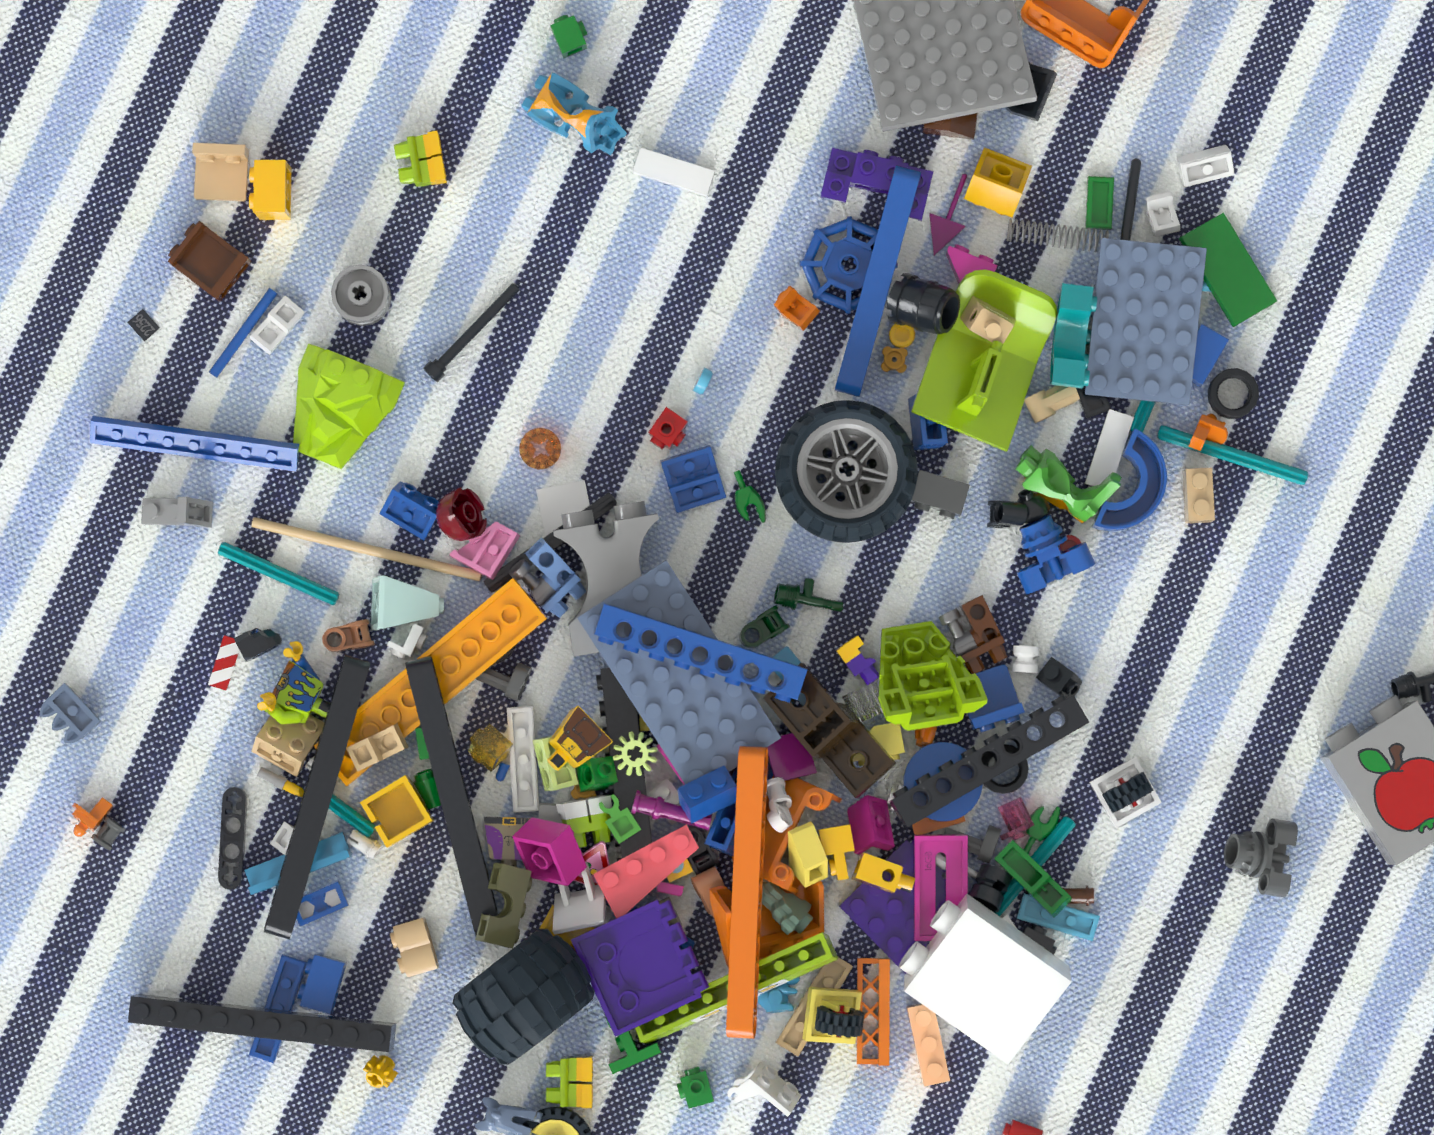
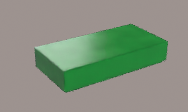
M1088 176L1085 229L1112 230L1114 177Z

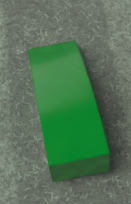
M1014 840L994 858L1053 918L1072 900L1071 896Z

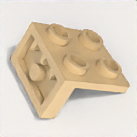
M193 143L192 153L196 157L194 198L196 200L246 201L248 148L245 145Z
M270 715L256 736L251 752L297 777L303 768L307 755L321 735L324 722L309 715L306 723L280 724Z

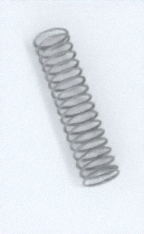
M1011 218L1009 219L1007 231V241H1009L1010 238L1011 242L1016 224L1017 243L1022 225V243H1024L1025 234L1028 226L1029 244L1031 240L1033 227H1035V245L1037 241L1038 231L1041 225V246L1043 242L1045 228L1047 225L1046 246H1048L1050 233L1053 226L1052 247H1054L1056 234L1059 227L1058 248H1060L1062 235L1065 228L1064 248H1066L1069 232L1071 229L1070 249H1072L1075 233L1077 230L1076 250H1078L1080 238L1083 231V251L1085 249L1086 239L1089 232V252L1091 250L1092 240L1095 233V253L1097 251L1100 234L1101 240L1103 238L1102 229L1099 231L1097 237L1096 229L1093 230L1091 236L1090 228L1087 229L1085 235L1084 227H1082L1079 234L1078 227L1075 228L1073 233L1072 226L1069 227L1067 232L1066 225L1063 226L1061 231L1060 224L1057 225L1055 230L1054 224L1052 223L1049 229L1047 222L1045 223L1044 228L1042 227V222H1039L1036 231V222L1034 221L1032 223L1030 231L1029 220L1027 221L1024 230L1023 219L1020 222L1019 229L1017 219H1015L1012 228ZM1108 230L1105 232L1104 238H1109Z

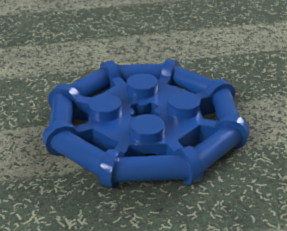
M847 216V219L821 229L816 228L813 231V238L803 261H800V267L803 268L813 293L812 298L815 301L818 299L844 310L846 314H851V311L857 309L860 298L851 300V292L863 287L872 255L871 247L875 244L878 229L854 220L852 216ZM847 230V236L842 240L831 242L827 238ZM852 230L871 239L865 243L853 238ZM823 242L828 247L822 261H814ZM852 258L856 268L850 269L849 272L845 271V266L841 262ZM814 267H822L827 280L822 287ZM830 286L846 292V300L830 294L826 290Z

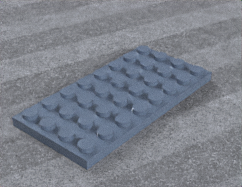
M667 560L577 617L685 784L724 765L728 772L738 766L740 746L768 747L781 738L746 683L741 682L740 686L724 682L725 677L715 674L714 678L699 674L700 668L690 666L689 670L674 666L675 660L666 657L664 662L649 658L650 652L639 649L637 654L623 649L624 644L614 641L613 645L597 641L599 636L594 635V631L603 603L717 639ZM621 622L616 627V633L621 637H625L631 632V625L627 622ZM652 630L645 631L641 636L642 642L646 645L653 644L657 638L656 633ZM677 638L670 639L667 643V650L671 653L679 652L682 647L681 641ZM701 646L696 647L692 652V657L696 661H702L707 656V650ZM720 656L718 667L721 669L730 668L732 661L729 656Z

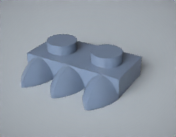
M63 683L47 698L40 709V717H49L57 713L52 723V730H62L69 726L64 737V743H74L83 739L101 722L97 715L67 683Z

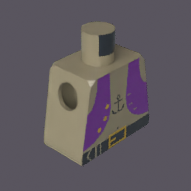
M484 817L490 859H499L501 864L517 867V860L522 859L512 836L531 818Z

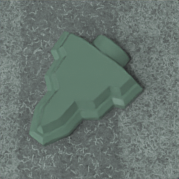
M763 882L762 904L771 911L773 919L781 925V930L788 935L795 930L801 934L813 919L808 913L812 905L806 900L799 899L794 894L786 893L771 882Z

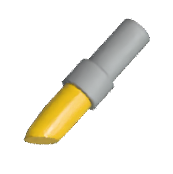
M263 767L260 768L257 774L258 777L274 784L280 790L303 797V788L290 782L282 775H277Z

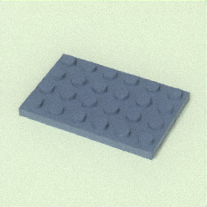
M1102 238L1095 295L1097 296V306L1093 314L1087 369L1090 370L1089 384L1085 388V395L1190 405L1207 248Z

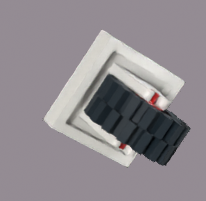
M1136 757L1089 782L1114 828L1125 824L1162 803Z

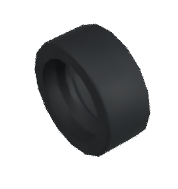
M1239 368L1226 369L1220 372L1210 382L1208 388V402L1212 410L1219 416L1227 419H1237L1247 415L1256 406L1259 398V387L1255 378L1247 371ZM1227 379H1239L1248 388L1249 396L1247 402L1238 409L1225 407L1218 398L1219 386Z
M1004 744V748L1008 753L1014 754L1017 751L1015 746ZM983 753L981 757L982 763L988 767L993 755ZM1027 759L1018 764V775L1011 783L1003 785L991 779L984 783V786L993 792L1001 794L1016 791L1027 779L1029 770Z

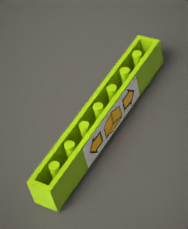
M823 932L759 960L758 995L838 960L829 935ZM728 975L708 983L710 987L701 991L702 997L636 1027L635 1030L640 1042L650 1044L726 1010Z

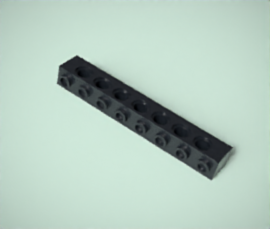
M1064 694L1051 702L1052 708L1046 711L1042 707L1029 714L1031 720L1021 724L1019 720L1006 728L1007 734L1000 738L997 733L983 741L986 746L976 750L975 747H972L961 754L962 760L954 764L951 759L938 767L940 772L931 777L927 773L915 780L917 786L908 790L907 786H904L892 793L895 798L889 802L905 829L1088 724L1089 720L1075 696L1072 695L1067 698ZM1051 714H1058L1062 718V725L1060 727H1054L1050 724L1049 718ZM1029 727L1038 729L1040 733L1038 740L1034 741L1028 738L1027 729ZM1006 740H1013L1016 743L1017 751L1014 754H1010L1005 750L1004 743ZM983 753L993 755L995 761L992 767H987L982 763L981 757ZM961 766H967L971 769L972 776L969 780H964L959 776V768ZM938 779H944L949 783L947 793H941L937 790L936 782ZM916 792H922L926 796L927 801L924 806H918L914 803L913 796Z

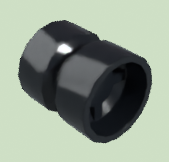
M983 864L975 879L978 884H973L969 895L992 912L997 913L1004 900L1002 893H1007L1012 876L999 867Z

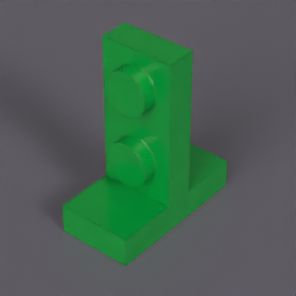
M627 1031L615 1037L620 1052L626 1051L627 1055L610 1062L608 1065L612 1074L661 1053L658 1042H655L638 1050L630 1031Z

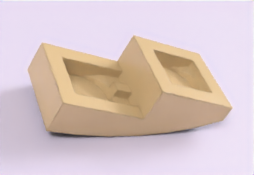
M395 724L346 749L358 772L408 748V744L398 724Z

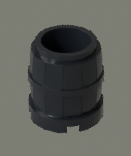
M910 273L900 275L904 278L901 282L895 281L889 293L887 309L891 310L892 317L888 316V319L894 324L907 325L920 332L933 334L949 332L958 318L960 310L959 295L953 289L941 285L937 281L920 279L917 275Z

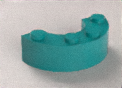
M1062 283L1053 334L1050 385L1082 389L1089 384L1090 370H1087L1089 354H1085V348L1091 342L1092 329H1088L1090 314L1096 311L1097 296H1093L1094 287Z

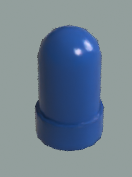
M502 762L499 763L496 773L497 781L505 779L510 765Z

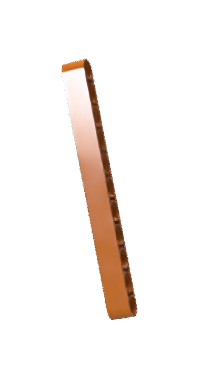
M740 746L738 752L726 1035L729 1038L754 1039L756 1035L768 774L767 747Z

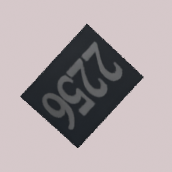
M143 309L127 322L144 342L160 328Z

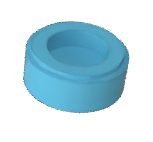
M705 367L703 368L694 385V392L700 395L704 393L712 378V371Z

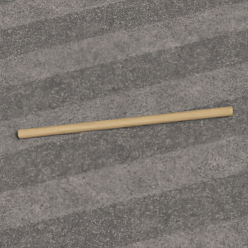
M256 517L252 521L251 527L290 537L479 582L482 576L477 571L466 567Z

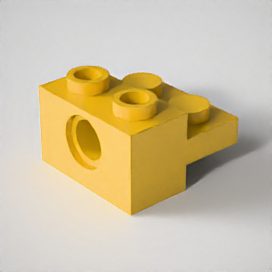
M850 824L818 829V837L825 854L833 855V859L828 860L831 875H836L837 880L849 879L844 852L855 851Z

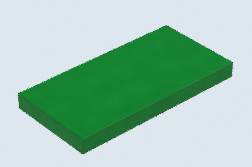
M1224 212L1179 238L1183 246L1207 248L1203 280L1232 327L1237 326L1277 302V299Z

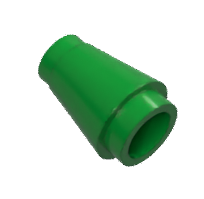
M432 768L414 774L415 781L413 783L427 808L432 809L440 806L441 802Z

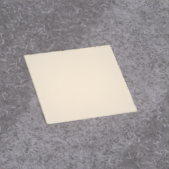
M585 480L536 490L545 537L563 524L562 514L579 512L590 505Z

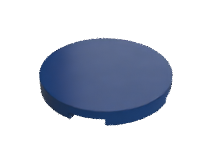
M947 742L933 743L923 747L908 762L903 776V786H907L908 790L917 786L915 780L927 773L931 777L940 772L939 766L951 759L955 764L963 759L961 754L967 750L959 745ZM961 766L959 768V776L964 780H969L972 776V771L967 766ZM938 779L936 788L941 793H947L949 783L944 779ZM983 784L926 818L939 822L953 821L961 818L971 811L978 802ZM916 792L913 796V801L916 805L924 806L927 799L922 792Z

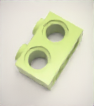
M553 735L532 740L545 791H555L578 784L575 768L568 762L559 771L555 770L548 763L547 759L556 751L549 744V740Z

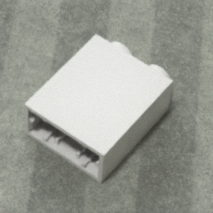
M966 894L958 906L947 900L931 921L930 926L938 931L926 947L916 941L902 958L899 968L906 972L904 975V992L1009 1064L1072 982L1070 966L973 897Z

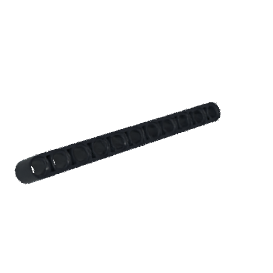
M345 655L265 923L264 933L285 939H290L370 668L369 661Z
M431 656L405 662L476 936L481 914L496 916L498 915L493 890L488 889L490 879L433 659Z

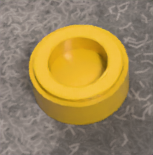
M894 324L889 331V340L897 348H907L915 339L914 328L907 325Z

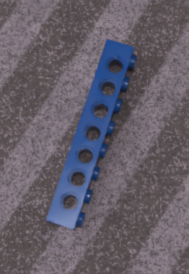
M603 603L594 631V635L599 636L597 641L613 645L614 641L624 644L623 649L637 654L639 649L650 652L649 658L664 662L666 657L675 660L674 666L689 670L690 666L700 668L699 674L711 678L718 674L725 677L724 682L740 686V683L743 682L751 685L750 690L764 695L766 690L776 693V699L789 703L791 698L798 700L807 673V669L606 603ZM621 622H627L631 625V632L625 637H621L616 633V627ZM647 630L654 631L657 636L656 641L651 645H646L641 640L642 634ZM677 638L681 641L682 647L679 652L671 653L667 650V643L670 639ZM699 646L707 650V656L702 661H696L692 657L693 650ZM720 656H731L732 665L730 668L721 669L718 667ZM746 664H756L758 670L754 677L744 676L743 668ZM774 671L781 672L783 676L782 682L777 686L771 685L768 681L769 675Z

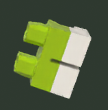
M599 795L581 800L556 803L562 824L570 825L574 831L579 848L587 846L585 832L590 831L593 833L594 844L600 841L610 842V829L605 821L611 818V816L600 809L599 803L602 802L606 808H612L611 795Z

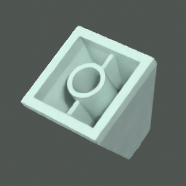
M377 576L372 580L371 630L376 631L437 617L439 614H443L444 599L439 598L440 595L396 579L387 576Z

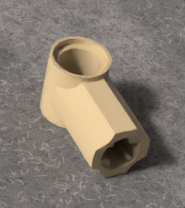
M1055 386L1047 391L1042 390L1031 395L1024 402L1036 424L1056 414V411L1080 400L1076 388Z

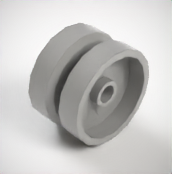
M362 264L349 266L338 274L331 289L332 302L335 308L351 324L359 326L373 325L383 319L389 311L392 300L390 287L382 274L373 267ZM365 292L367 296L365 298L361 297L358 300V294Z

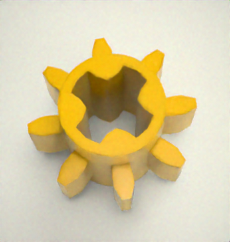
M373 1055L363 1068L367 1072V1082L376 1088H380L383 1085L388 1088L398 1075V1072L394 1071V1061L385 1055H381L378 1058Z

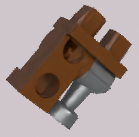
M983 595L960 606L972 628L966 632L957 620L961 617L957 608L938 617L943 626L948 624L954 639V651L957 656H961L964 659L965 666L971 674H976L985 669L979 655L987 651L994 664L1007 658L1005 648L1002 645L1005 641Z

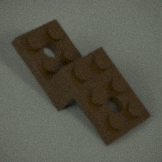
M800 663L798 666L807 669L800 691L806 697V703L803 707H796L793 698H791L790 703L776 699V693L771 691L763 699L810 755L815 758H822L855 798H859L891 769L896 762L846 704L838 703L804 663ZM858 753L865 757V764L861 768H856L853 765V758Z

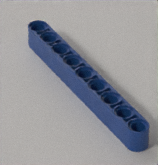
M897 165L895 167L834 391L860 397L921 172Z

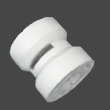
M1013 646V654L1017 659L1012 664V672L1038 674V665L1034 658L1039 656V647Z

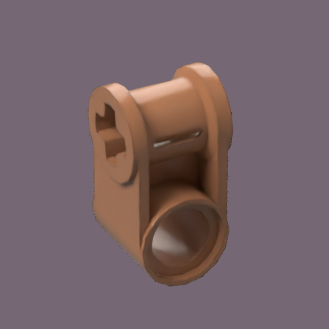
M369 619L326 630L322 637L324 646L331 652L355 650L375 645L369 633ZM359 629L361 630L362 640L360 639ZM333 633H338L342 637V642L337 647H331L328 644V637Z
M712 867L690 879L705 910L714 917L709 889L724 886V883L717 869Z

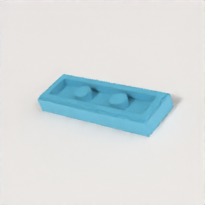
M1023 893L1016 918L1093 941L1100 916L1066 906L1053 918L1031 895Z

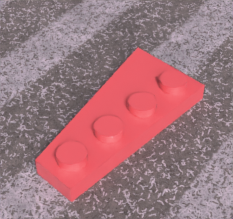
M686 824L593 875L615 917L619 918L629 912L699 847Z

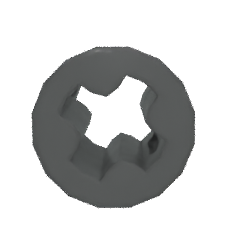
M106 816L104 819L105 823L97 834H93L91 838L105 849L111 851L113 848L112 843L120 832L124 833L126 829L112 818Z

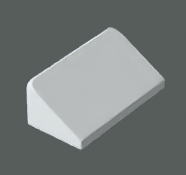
M1227 145L1177 157L1184 187L1235 175L1231 151Z

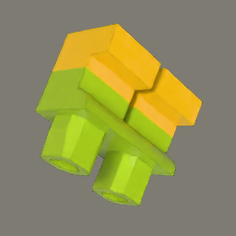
M437 130L427 132L425 135L409 136L407 141L394 145L397 160L406 158L411 160V167L398 169L401 184L415 183L416 187L447 183L440 137Z
M593 1056L561 1057L560 1061L546 1063V1077H560V1087H546V1102L560 1104V1107H593V1083L569 1082L593 1081Z

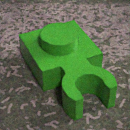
M612 794L613 807L606 808L602 802L599 803V807L604 813L611 816L605 823L620 844L640 831L641 828L627 807L622 811L619 810V800Z

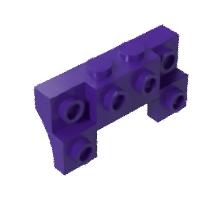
M832 148L820 198H828L846 204L850 186L888 195L897 165L921 172L909 218L922 222L934 171L908 166V163H904L903 158L897 156H889L888 159L878 157L879 153L871 150H864L863 153H853Z

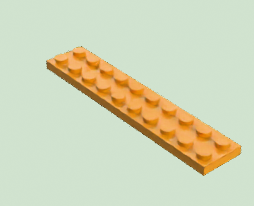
M512 578L417 659L428 656L432 657L445 705L543 623L547 617L517 580ZM406 668L357 709L347 747L395 724H398L404 738L420 726ZM318 743L314 745L315 749H317ZM346 749L338 777L346 786H349L371 766L357 772Z

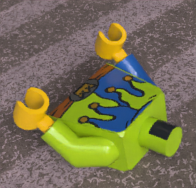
M298 641L290 642L289 644L293 650L285 648L283 654L287 658H293L292 662L289 661L273 692L260 695L264 701L259 702L257 708L261 711L265 710L280 724L306 723L311 711L326 718L330 702L319 698L324 684L302 654V644Z

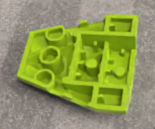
M308 344L298 367L293 443L299 444L300 453L342 469L361 448L367 437L379 427L380 422L386 415L391 413L396 407L405 382L333 351Z
M932 621L883 628L881 630L878 700L886 721L895 725L900 724L907 731L958 723L963 720L964 713L975 712L986 705L988 701L979 677L975 673L970 674L964 666V659L961 656H955L950 649V642Z

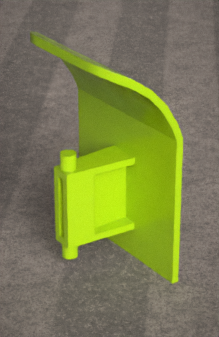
M975 270L965 275L955 291L960 298L958 318L949 332L937 334L911 412L1007 452L1036 364L1053 329L1058 314L1057 306L1050 296L1037 289L990 270ZM972 296L981 299L1016 319L1014 327L1003 344L999 341L990 342L972 332L960 319ZM977 311L974 313L972 319L975 318Z

